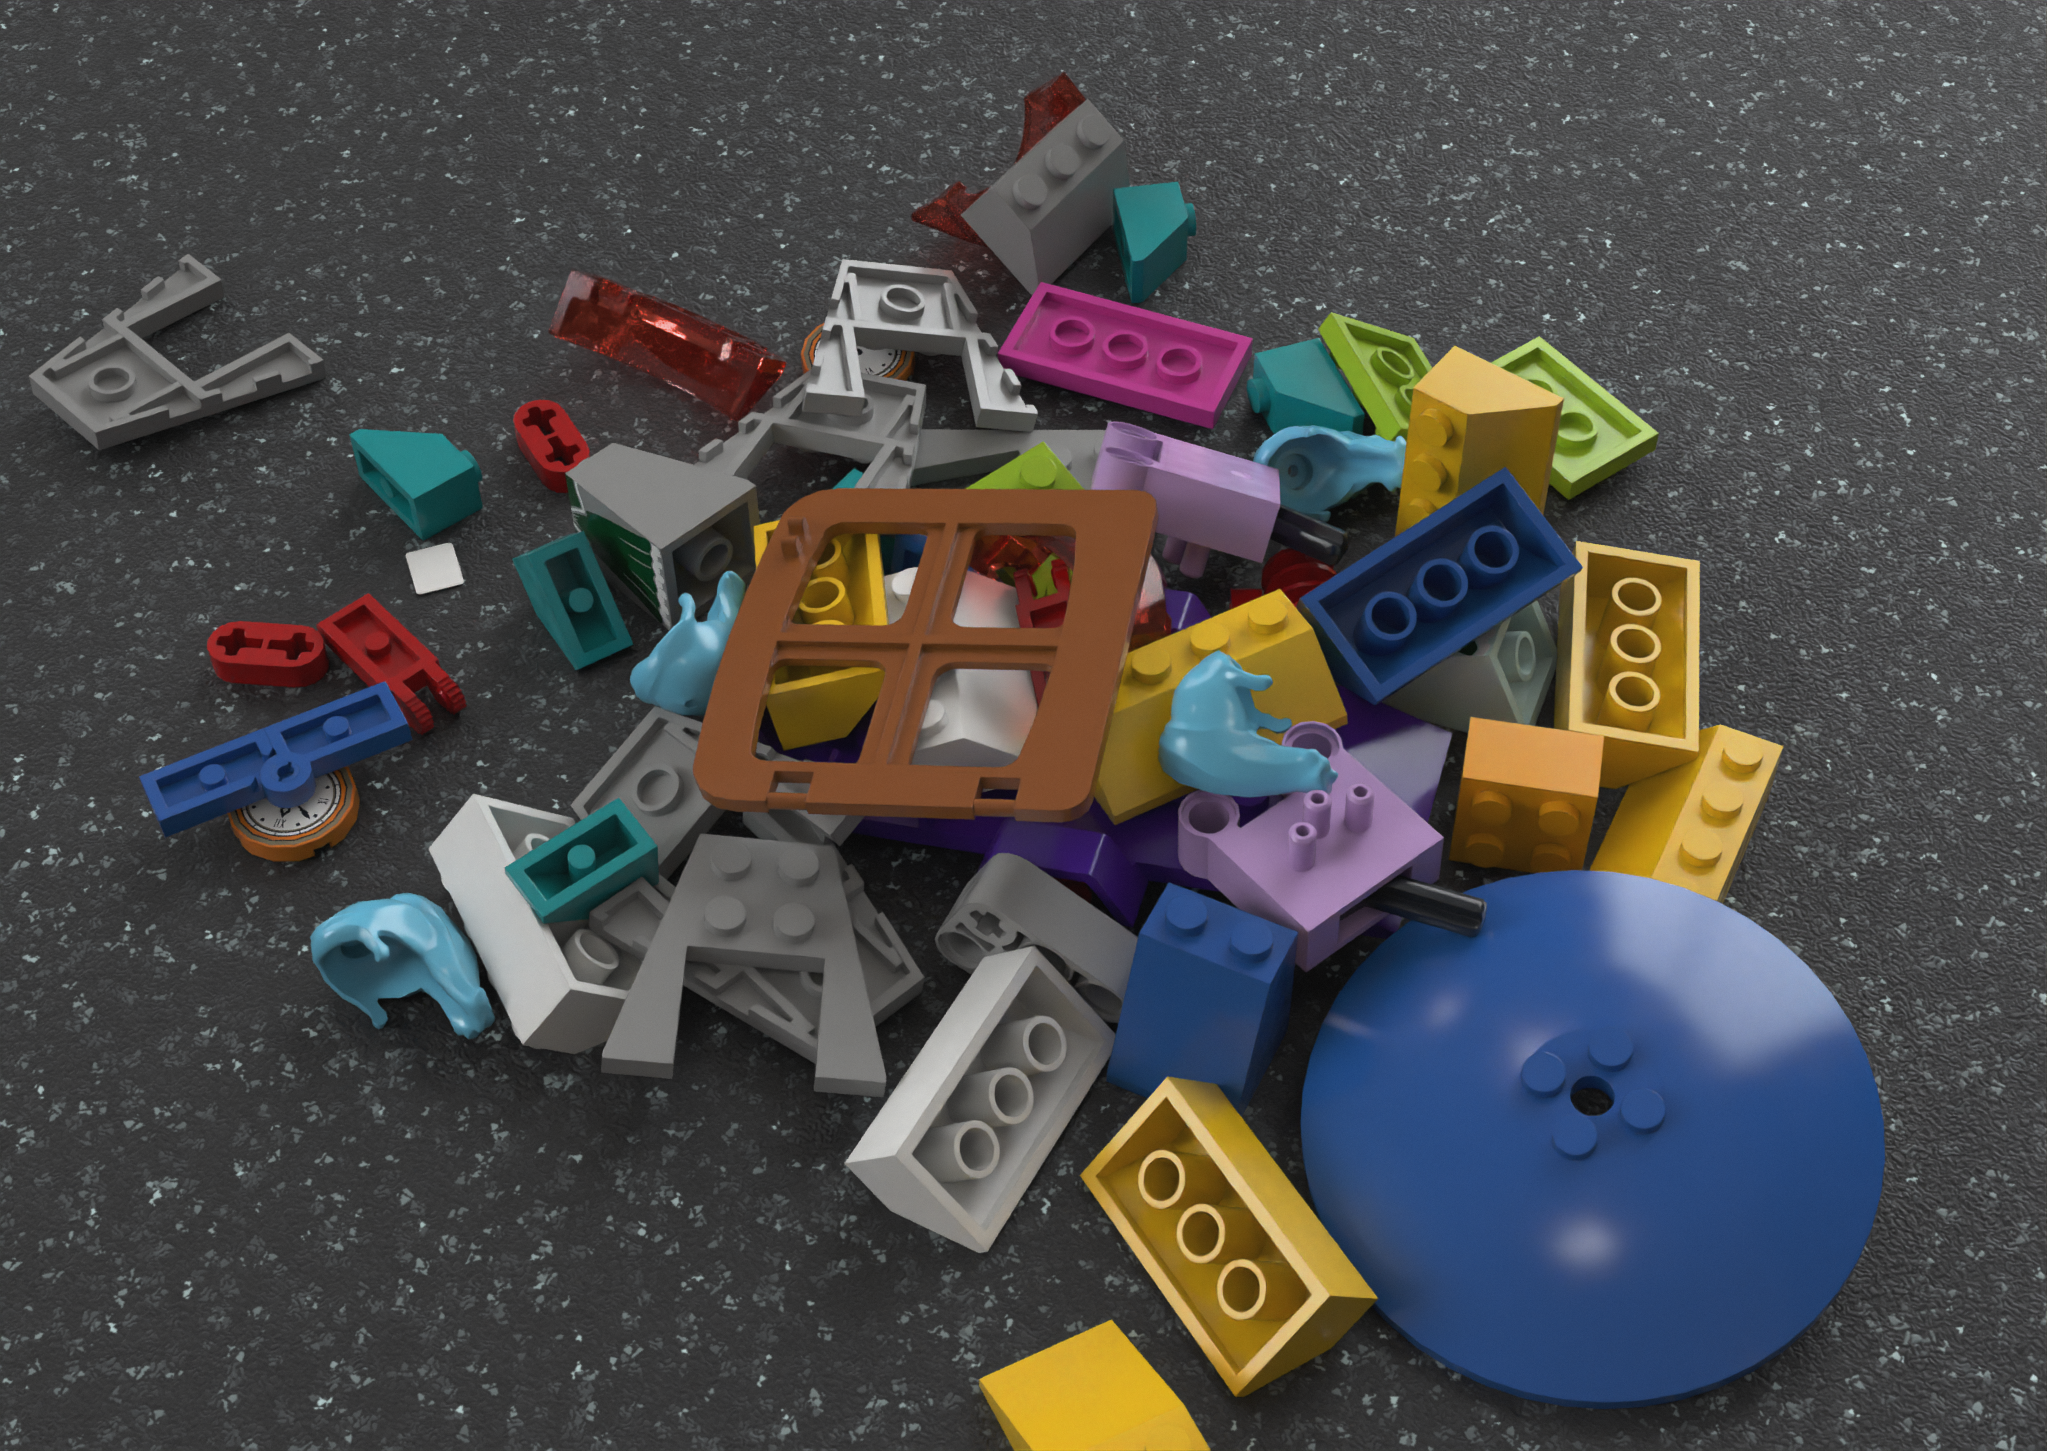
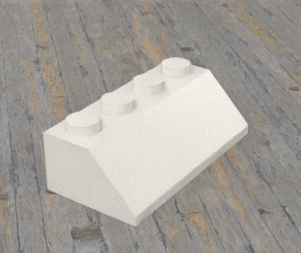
M918 567L908 568L901 572L884 576L889 624L896 622L904 614ZM967 571L953 619L954 623L964 627L1020 628L1015 605L1019 604L1016 588ZM954 669L940 675L933 688L911 765L1003 767L1013 763L1018 759L1039 708L1030 670ZM983 789V792L990 791V790H994V789Z
M472 794L429 847V851L441 874V881L450 893L464 922V929L473 941L488 972V979L496 989L507 1011L515 1035L524 1046L571 1054L579 1053L606 1042L643 961L593 932L589 928V919L543 924L507 877L504 868L576 824L574 819Z
M1035 945L984 957L844 1164L890 1211L978 1253L988 1252L1111 1056L1116 1034Z

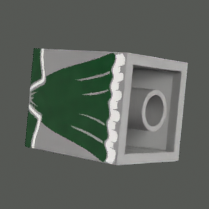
M611 443L565 473L575 533L585 532L604 578L667 630L670 631L680 621L682 606L678 599L682 594L688 593L692 595L696 606V619L711 608L717 595L718 582L726 571L735 572L745 584L752 580L756 571L753 526L760 525L756 486L749 480L616 443Z

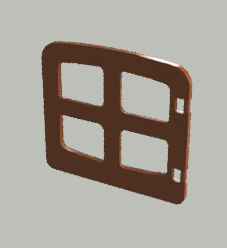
M836 488L817 491L802 497L783 513L761 557L733 624L713 683L693 763V775L703 798L717 808L735 812L769 813L770 809L807 810L808 814L972 820H975L976 816L1015 817L1016 821L1069 822L1082 817L1089 811L1093 803L1158 524V509L1155 498L1151 494L1139 490ZM842 534H921L927 536L905 612L899 620L882 626L795 624L792 622L811 575L830 540ZM987 535L1068 536L1075 539V563L1063 625L1057 628L964 627L954 623L953 619L977 540ZM789 665L874 667L885 672L858 762L765 761L755 757L759 729L773 676L779 668ZM954 669L1050 672L1034 723L1018 759L1003 767L911 765L933 688L940 675ZM778 783L810 784L808 793L776 792ZM983 789L1018 790L1015 800L981 799Z

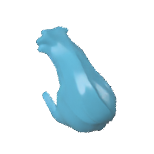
M1315 425L1292 426L1278 431L1272 437L1265 440L1255 452L1253 462L1279 469L1280 502L1282 505L1326 522L1331 515V512L1328 510L1344 504L1350 498L1355 499L1363 490L1375 483H1382L1391 492H1395L1397 487L1401 488L1407 442L1402 436L1396 437L1395 441H1389L1376 434L1363 436L1351 431L1338 432ZM1289 466L1291 467L1290 475L1288 474Z
M726 571L721 576L717 585V595L707 615V621H696V606L692 595L684 593L679 597L678 602L682 606L680 621L661 639L650 656L639 662L632 670L630 683L640 700L679 715L705 716L713 683L730 632L745 596L746 584L735 572Z
M1218 650L1205 657L1198 665L1193 667L1182 678L1175 689L1171 705V720L1165 725L1164 731L1160 735L1158 760L1163 771L1180 784L1213 794L1259 797L1290 792L1308 793L1312 790H1322L1330 794L1332 785L1338 778V773L1331 768L1329 760L1316 749L1283 746L1257 735V730L1269 729L1279 734L1285 733L1292 726L1290 719L1274 718L1269 714L1261 713L1254 706L1250 689L1254 691H1265L1273 683L1269 675H1253L1245 672L1241 665L1230 655Z
M402 893L396 894L390 899L357 902L321 923L310 936L312 960L319 969L324 981L342 999L357 1006L372 1019L373 1026L377 1029H382L388 1021L386 1011L380 1007L377 1002L378 999L410 997L420 991L426 992L439 1002L458 1036L464 1035L467 1039H474L495 1021L486 992L480 987L477 956L469 939L445 914L440 906L423 896Z

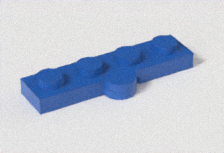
M386 681L141 775L139 779L166 838L265 798L270 804L279 808L300 806L314 795L317 787L315 778L412 740L406 718Z

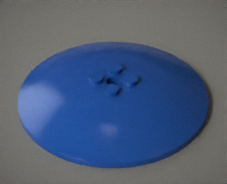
M1584 870L1540 872L1499 880L1463 893L1481 898L1487 903L1484 924L1477 936L1468 937L1411 920L1382 942L1357 968L1336 997L1321 1025L1310 1055L1303 1086L1300 1123L1303 1166L1311 1202L1317 1218L1377 1296L1378 1300L1372 1307L1392 1328L1416 1348L1449 1369L1476 1382L1524 1399L1559 1406L1593 1409L1646 1407L1683 1400L1720 1388L1755 1371L1784 1352L1807 1332L1837 1298L1854 1271L1868 1240L1882 1191L1885 1142L1884 1121L1878 1088L1862 1044L1851 1022L1832 993L1805 962L1778 938L1754 921L1716 900L1686 888L1647 877L1616 872ZM1596 1088L1609 1096L1613 1106L1602 1115L1588 1116L1582 1114L1573 1106L1571 1097L1581 1089Z

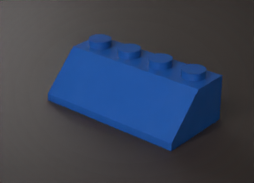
M1504 467L1302 596L1296 608L1312 626L1333 680L1376 706L1578 574L1583 567L1513 475Z

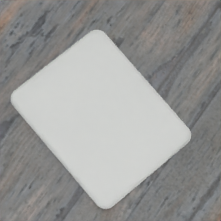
M445 543L406 554V560L417 594L422 595L464 583L452 543Z

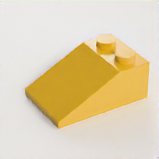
M1112 1319L979 1379V1387L1014 1451H1211L1185 1405Z

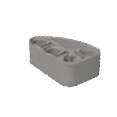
M998 853L993 856L966 884L935 937L936 946L942 955L971 975L984 957L1035 945L1104 1022L1113 1023L1119 1022L1138 937L1037 866L1020 856L1010 853Z

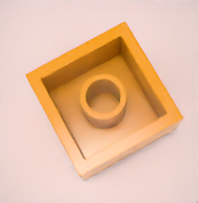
M1470 717L1449 860L1471 863L1483 868L1497 867L1530 873L1582 870L1598 800L1604 736Z

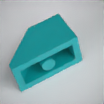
M1178 182L1113 189L1112 232L1131 303L1143 302L1187 260L1188 237L1196 235V216L1193 204H1184Z
M1320 338L1255 353L1253 379L1247 381V395L1255 413H1262L1273 434L1287 427L1311 425L1333 429L1338 432L1351 431L1360 435L1363 434L1365 414Z
M358 429L349 434L359 476L423 541L483 508L478 485L482 481L483 476L477 461L467 450L460 452L443 434Z
M584 531L565 535L512 559L536 615L575 670L634 645Z
M619 797L504 867L507 877L543 924L588 920L590 911L640 877H643L652 887L659 883L658 846Z

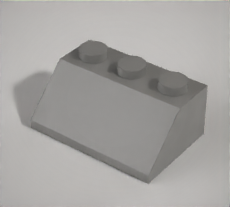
M1087 99L1056 125L961 214L965 221L1031 295L1034 294L1040 282L1052 284L1112 225L1113 189L1130 187L1124 140L1090 100Z

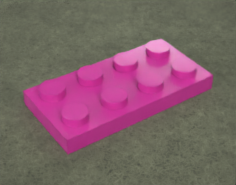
M1040 282L999 350L998 360L1004 369H1012L1017 376L1214 429L1252 355L1253 338Z

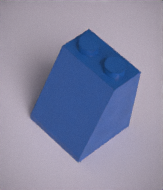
M1169 882L1138 936L1107 1070L1106 1082L1145 1098H1149L1167 1076L1214 1083L1218 1085L1242 1117L1288 1030L1298 932Z

